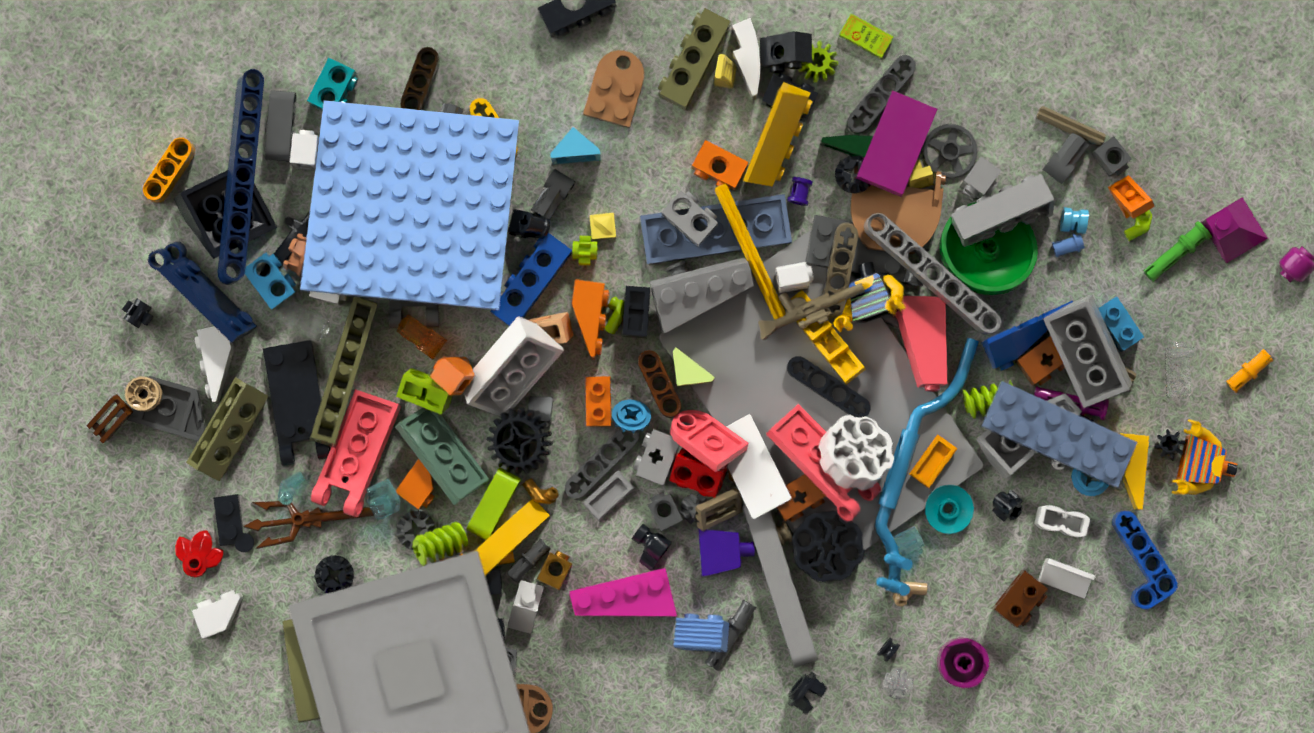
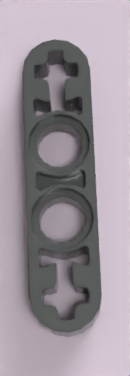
M899 56L853 110L847 120V126L851 132L863 133L886 107L891 92L885 91L882 87V82L885 79L894 80L896 88L893 91L898 92L912 76L916 69V63L911 56ZM908 61L910 63V71L904 70L900 78L904 80L901 82L896 75L890 72L893 70L896 74L901 67L899 62L905 63ZM871 97L878 98L881 103L880 108L877 110L869 109L867 107V100ZM863 107L865 112L873 117L870 119L867 115L862 122L864 127L858 126L855 128L852 118L858 119L863 114V111L859 109Z
M620 428L568 479L565 484L567 495L574 499L583 497L636 445L639 440L638 430L633 434V442L628 440L623 444L626 449L622 452L619 445L612 442L615 438L619 442L623 439V430ZM609 446H613L618 450L617 458L611 461L604 457V450ZM593 463L599 465L601 470L599 476L595 478L589 477L586 472L588 465ZM582 472L584 477L592 483L587 486L584 482L580 487L582 492L580 494L577 492L572 494L570 492L572 488L570 483H578L582 479L578 475Z

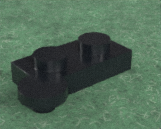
M239 494L213 497L219 545L234 544L235 548L240 552L252 550L254 547L253 537L248 533H243Z

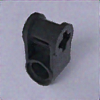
M513 209L507 233L513 236L520 235L521 238L543 239L550 230V220L546 217L534 216V214L527 211Z

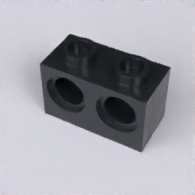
M626 286L623 337L647 339L650 287Z

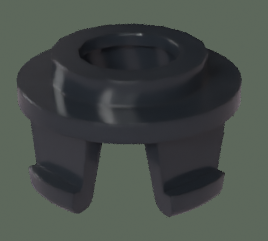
M814 672L808 675L804 674L791 688L788 694L790 698L788 705L797 707L803 711V714L807 715L813 710V706L804 695L809 691L819 697H823L827 687L816 678Z

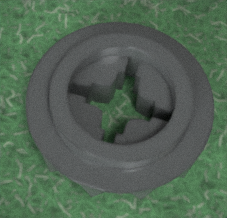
M421 511L408 512L401 517L397 524V537L403 546L413 550L412 543L416 537L414 534H406V532L412 529V520H414L417 527H426V529L419 532V535H424L429 531L433 532L436 529L432 518Z

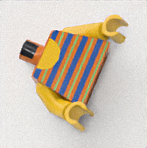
M1190 419L1187 421L1191 423V429L1183 430L1184 433L1190 435L1185 437L1186 444L1183 446V455H1181L1177 478L1172 481V483H1177L1178 489L1177 491H1172V494L1197 495L1211 490L1214 484H1219L1222 475L1235 477L1237 472V463L1225 461L1227 450L1222 448L1221 441L1211 431L1202 427L1200 422Z

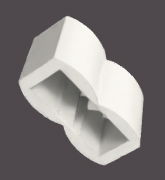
M806 262L776 267L775 270L779 294L807 289L814 280L811 266H806Z
M1040 506L1037 509L1034 524L1046 531H1060L1062 534L1070 537H1083L1087 534L1090 518L1080 512H1065L1056 506Z

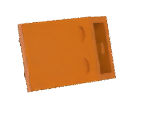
M575 279L572 306L591 359L596 360V355H601L603 344L602 339L599 338V331L605 330L606 314H602L603 306L608 307L610 292L605 290V283Z

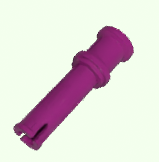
M1038 386L1035 387L1034 396L1045 401L1053 399L1050 397L1055 398L1065 394ZM1067 394L1073 402L1079 403L1076 405L1082 411L1080 413L1081 416L1088 414L1100 417V420H1105L1109 399L1083 408L1078 396Z

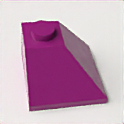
M1243 197L1201 222L1211 234V240L1226 264L1268 239Z

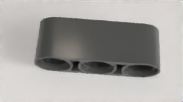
M270 91L265 160L290 162L292 136L294 133L292 127L295 124L296 106H294V103H296L297 99L296 92Z

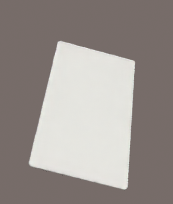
M748 414L726 426L749 443L747 450L729 463L728 469L752 518L755 519L790 500L791 496L752 416Z

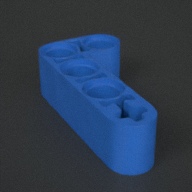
M1130 511L1117 512L1112 518V526L1147 580L1132 592L1131 601L1138 608H1152L1176 592L1178 587L1177 580L1137 517ZM1121 517L1129 518L1130 521L1127 522L1130 530L1136 528L1137 531L1130 533L1126 526H1120L1119 523L1122 522ZM1136 536L1141 537L1143 540V546L1139 550L1135 549L1132 545L1133 538ZM1149 557H1153L1157 562L1156 568L1152 571L1146 568V560ZM1162 578H1167L1170 582V587L1165 592L1159 587V582ZM1142 591H1146L1149 594V601L1144 605L1138 600V596Z

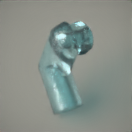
M301 471L280 482L278 500L283 505L292 503L295 487L306 481Z

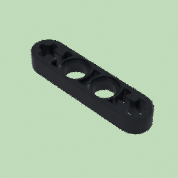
M795 356L789 360L787 372L792 378L848 415L862 418L864 416L867 417L870 413L871 405L866 398L801 356ZM801 361L803 363L802 368L806 371H809V367L814 369L808 376L807 382L802 379L805 376L804 373L799 371L795 374L792 372L794 370V367L791 366L793 362L797 364ZM815 374L824 376L825 385L823 387L816 388L812 385L811 379ZM838 387L846 392V397L841 402L835 401L832 397V391ZM850 394L855 396L852 401L856 404L864 403L865 413L860 412L857 415L854 413L855 407L849 404L848 409L843 406L849 400Z

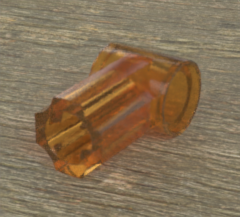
M409 314L398 324L397 332L409 342L415 344L418 350L432 360L435 359L448 341L433 329L425 327Z

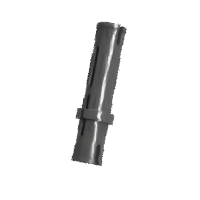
M744 599L742 600L733 618L730 617L727 621L729 622L727 652H711L705 661L707 665L717 671L719 670L741 631L744 632L747 628L745 625L757 607Z

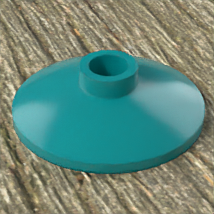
M943 485L936 488L929 495L925 504V515L929 524L937 531L945 534L957 533L966 528L974 514L972 498L963 488L956 485ZM951 504L952 510L946 513L944 506Z

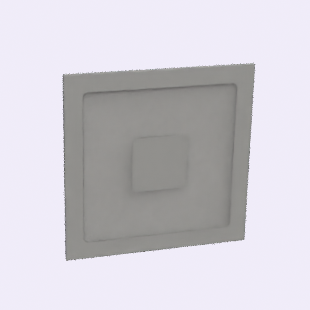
M478 551L288 605L324 733H530Z

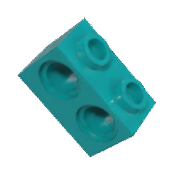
M328 57L307 102L323 111L324 96L326 94H334V102L347 103L348 100L345 97L348 91H353L358 82L356 71ZM338 72L346 74V78L342 83L334 82V76Z

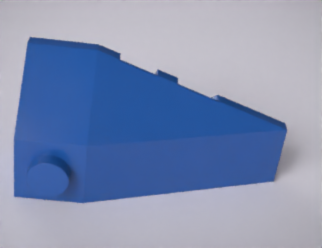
M1073 301L981 342L992 368L999 367L1003 371L1013 366V360L1019 358L1048 330L1043 319Z

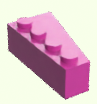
M666 568L569 591L575 616H677Z

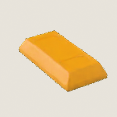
M937 434L909 475L927 488H930L957 448Z

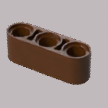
M651 350L644 351L638 358V364L662 415L669 418L675 417L681 409V403L658 354ZM648 355L656 359V365L650 369L642 365L643 358ZM658 377L665 379L667 383L666 388L661 391L655 390L652 385L654 379ZM670 399L676 402L677 409L673 413L664 411L663 403L666 400Z

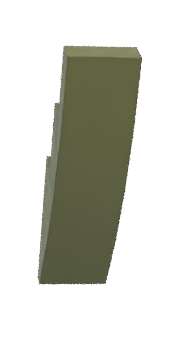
M292 619L282 621L298 722L320 719L293 621Z

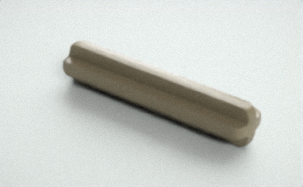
M1041 106L1037 113V119L1067 133L1079 135L1085 141L1098 147L1104 143L1106 138L1104 133L1047 107Z

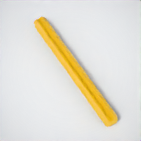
M722 184L716 187L715 193L745 258L749 262L751 271L773 318L778 319L785 316L786 312L727 185Z

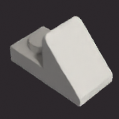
M520 580L508 628L529 634L532 633L544 586Z

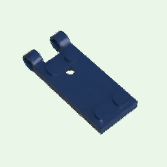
M173 242L167 245L165 249L160 248L149 254L148 263L150 267L158 270L231 343L250 334L257 327L251 316L241 311L200 270V266L186 256L187 249L183 243ZM173 246L179 250V258L173 257L171 253ZM157 253L163 257V265L157 263L155 258Z

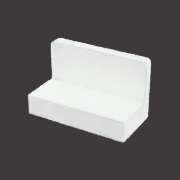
M1046 558L1038 581L1085 599L1091 580L1095 579V575Z

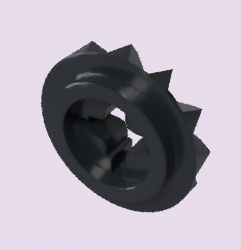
M849 155L847 158L840 160L835 169V180L838 186L848 193H861L871 186V184L859 179H854V182H851V174L848 171H853V168L858 166L859 172L864 160L860 155Z
M331 555L319 562L316 566L314 577L317 586L329 594L349 588L354 579V570L350 562L344 557ZM328 566L334 571L343 569L338 575L340 584L334 579L325 581L330 575Z

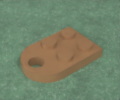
M616 50L602 57L595 71L583 115L630 128L644 81L643 65L634 54L624 50ZM620 57H626L630 60L631 64L628 69L621 70L617 67L616 62Z
M516 684L530 733H537L543 730L550 722L553 714V704L550 696L539 686ZM544 703L548 708L547 714L543 717L536 716L533 711L535 704Z

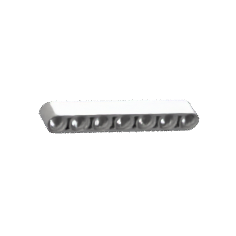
M876 213L866 219L864 223L865 233L976 331L987 335L999 329L1001 326L1000 316L889 218L881 213ZM874 219L879 220L882 224V230L879 232L871 228V221ZM891 236H897L900 239L901 244L899 248H894L890 245L889 239ZM909 252L917 253L919 256L918 264L910 263L908 260ZM928 268H933L937 271L938 276L935 281L927 277ZM947 284H951L956 288L954 297L946 294L945 287ZM966 300L973 302L975 306L973 313H968L964 309ZM985 316L990 317L993 321L991 329H986L983 326L982 321Z
M744 505L742 506L743 511L746 515L767 585L769 586V592L777 611L778 620L784 633L793 666L796 668L818 661L771 512L768 511L753 519L747 506Z

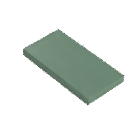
M421 408L395 426L454 505L490 481L441 414Z

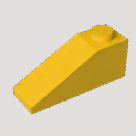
M1118 433L1137 442L1122 480L1135 510H1143L1149 436Z

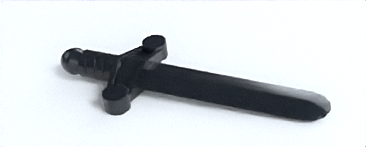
M310 212L307 213L301 222L291 217L285 218V224L292 228V230L274 252V255L282 265L292 253L288 248L293 238L297 239V234H303V237L307 238ZM266 263L259 272L260 276L265 277L270 274L271 268L269 264Z

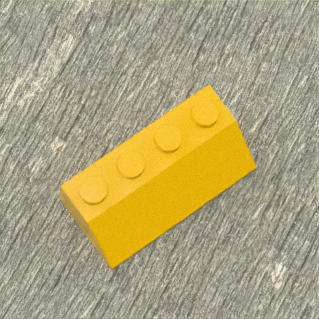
M783 82L743 181L772 187L775 180L781 181L785 168L781 167L784 158H790L794 146L790 144L793 136H799L803 123L799 122L802 113L807 115L812 101L808 99L810 92Z

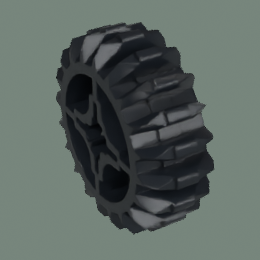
M513 408L509 410V415L506 412L501 413V419L496 418L493 421L497 427L489 428V431L494 436L487 437V441L493 442V445L488 447V451L495 450L496 454L491 456V459L500 458L498 466L502 467L507 464L506 471L511 472L514 468L515 474H520L522 469L525 474L530 473L531 467L534 470L539 469V463L544 464L546 462V458L543 455L548 456L551 454V451L546 446L553 445V441L547 440L546 437L551 436L552 432L544 431V428L549 424L547 422L539 423L542 419L541 415L533 418V410H529L526 414L524 408H519L518 413ZM520 422L528 424L535 433H527L523 425H520ZM511 423L510 438L503 441L504 431ZM518 438H523V439L529 438V439H530V440L524 441V443L518 444V445H517V443H514V444H511V443H510V442L516 441V439H518ZM537 441L536 451L529 459V446L532 442ZM505 449H513L517 457H520V460L511 457Z

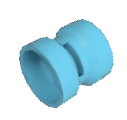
M1063 207L1060 231L1069 232L1070 230H1075L1079 234H1086L1089 211L1084 209L1073 211L1072 208Z

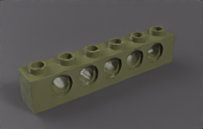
M353 297L309 439L311 441L330 447L335 445L377 303Z

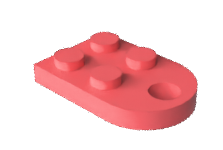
M682 411L673 418L670 433L673 440L715 472L744 453L749 445L748 442L702 411ZM682 422L689 423L690 425H684Z

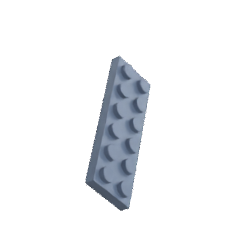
M785 194L735 201L756 248L792 243ZM721 204L701 206L703 210L707 207L717 216L715 221L718 222V225L699 247L666 220L661 213L640 216L647 265L742 251ZM689 208L675 211L679 215H685L688 213ZM698 219L693 223L697 231H704L708 226L707 222L703 219Z
M1003 381L1000 382L981 427L1115 488H1118L1137 445V442Z

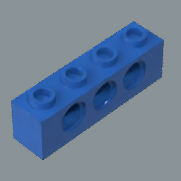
M550 233L545 238L536 241L533 246L536 250L531 257L526 255L519 265L522 268L517 276L512 274L504 286L507 289L502 296L500 295L499 310L491 309L490 311L508 326L518 316L524 318L572 254V250ZM545 254L551 257V263L547 267L538 265L537 260L541 255ZM527 274H533L537 280L535 285L527 287L523 284V278ZM512 294H519L522 297V302L518 306H511L508 303L509 297Z

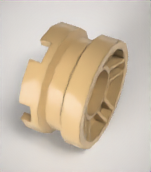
M137 377L128 383L125 389V398L132 408L148 412L154 410L160 404L162 389L151 378ZM143 389L148 392V396L145 399L138 395L141 394Z

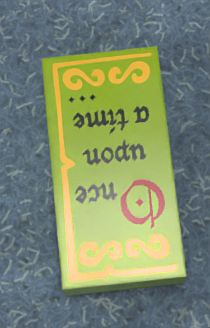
M850 14L839 34L840 37L880 59L893 39L892 35L853 14Z

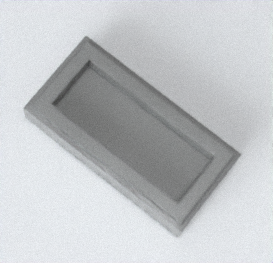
M618 470L582 504L600 521L635 488Z

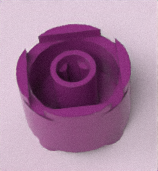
M965 637L954 638L946 642L939 650L937 656L938 671L945 681L956 687H974L984 679L988 672L989 656L985 648L975 640ZM961 656L969 660V663L965 664V669L957 665Z

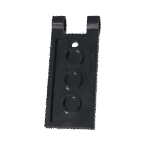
M312 340L263 348L282 466L295 464L292 443L310 439L322 400ZM301 427L305 429V432L303 434H299L298 432L299 428ZM315 442L318 459H327L330 446Z

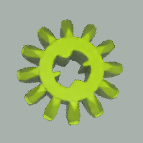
M822 41L817 42V48H814L812 44V63L814 57H818V60L822 58L821 67L810 63L802 65V69H798L799 72L808 71L804 76L806 80L810 78L811 74L814 75V83L818 82L819 75H821L824 82L827 81L828 76L826 73L833 76L835 70L832 67L838 66V61L831 60L837 56L836 51L828 53L831 45L827 44L823 49L821 48Z

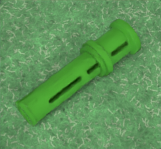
M1197 221L1194 228L1185 235L1181 234L1178 242L1144 269L1143 272L1152 282H1155L1188 253H1194L1196 251L1195 248L1206 239L1210 240L1212 238L1211 234L1202 223Z

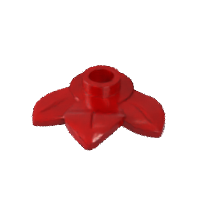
M207 530L198 532L192 537L191 541L184 537H179L176 541V556L183 562V570L189 577L196 578L202 576L208 568L216 567L223 558L224 551L222 549L212 548V538ZM193 561L199 562L197 568H191L190 564Z

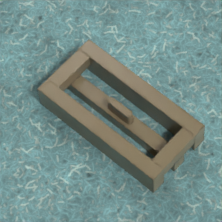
M733 488L695 506V511L698 512L696 519L699 521L697 527L704 531L742 513L740 491Z

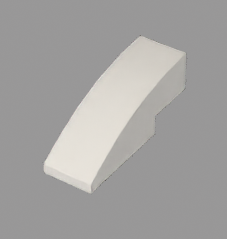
M748 18L732 25L733 34L740 49L733 51V58L751 99L757 97L760 80V54L756 32L751 19Z

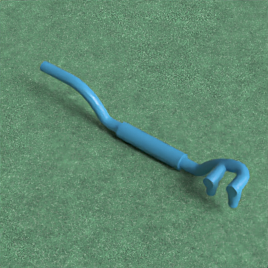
M967 338L955 376L949 387L937 398L917 406L911 413L906 430L902 429L894 453V461L888 471L878 501L880 508L875 521V529L887 552L884 561L889 564L888 579L879 577L876 584L887 591L902 596L909 594L910 587L900 582L901 569L908 571L912 568L913 563L910 559L904 558L899 554L898 546L887 527V523L892 509H896L920 437L917 433L924 416L945 407L959 394L967 379L979 343L977 340Z

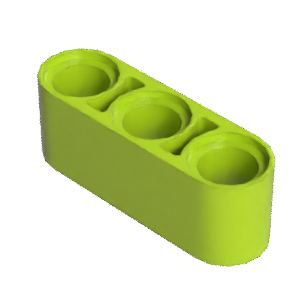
M499 467L466 530L487 540L492 535V531L495 530L504 513V509L509 504L522 478Z

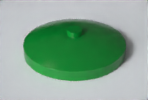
M950 217L940 237L939 249L945 268L971 291L983 295H1000L1015 290L1027 280L1037 261L1038 247L1036 237L1029 224L1026 225L1025 222H1019L1013 230L1005 233L997 230L993 237L964 247Z

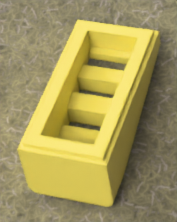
M724 54L718 55L714 84L715 86L733 88L737 69L736 64Z

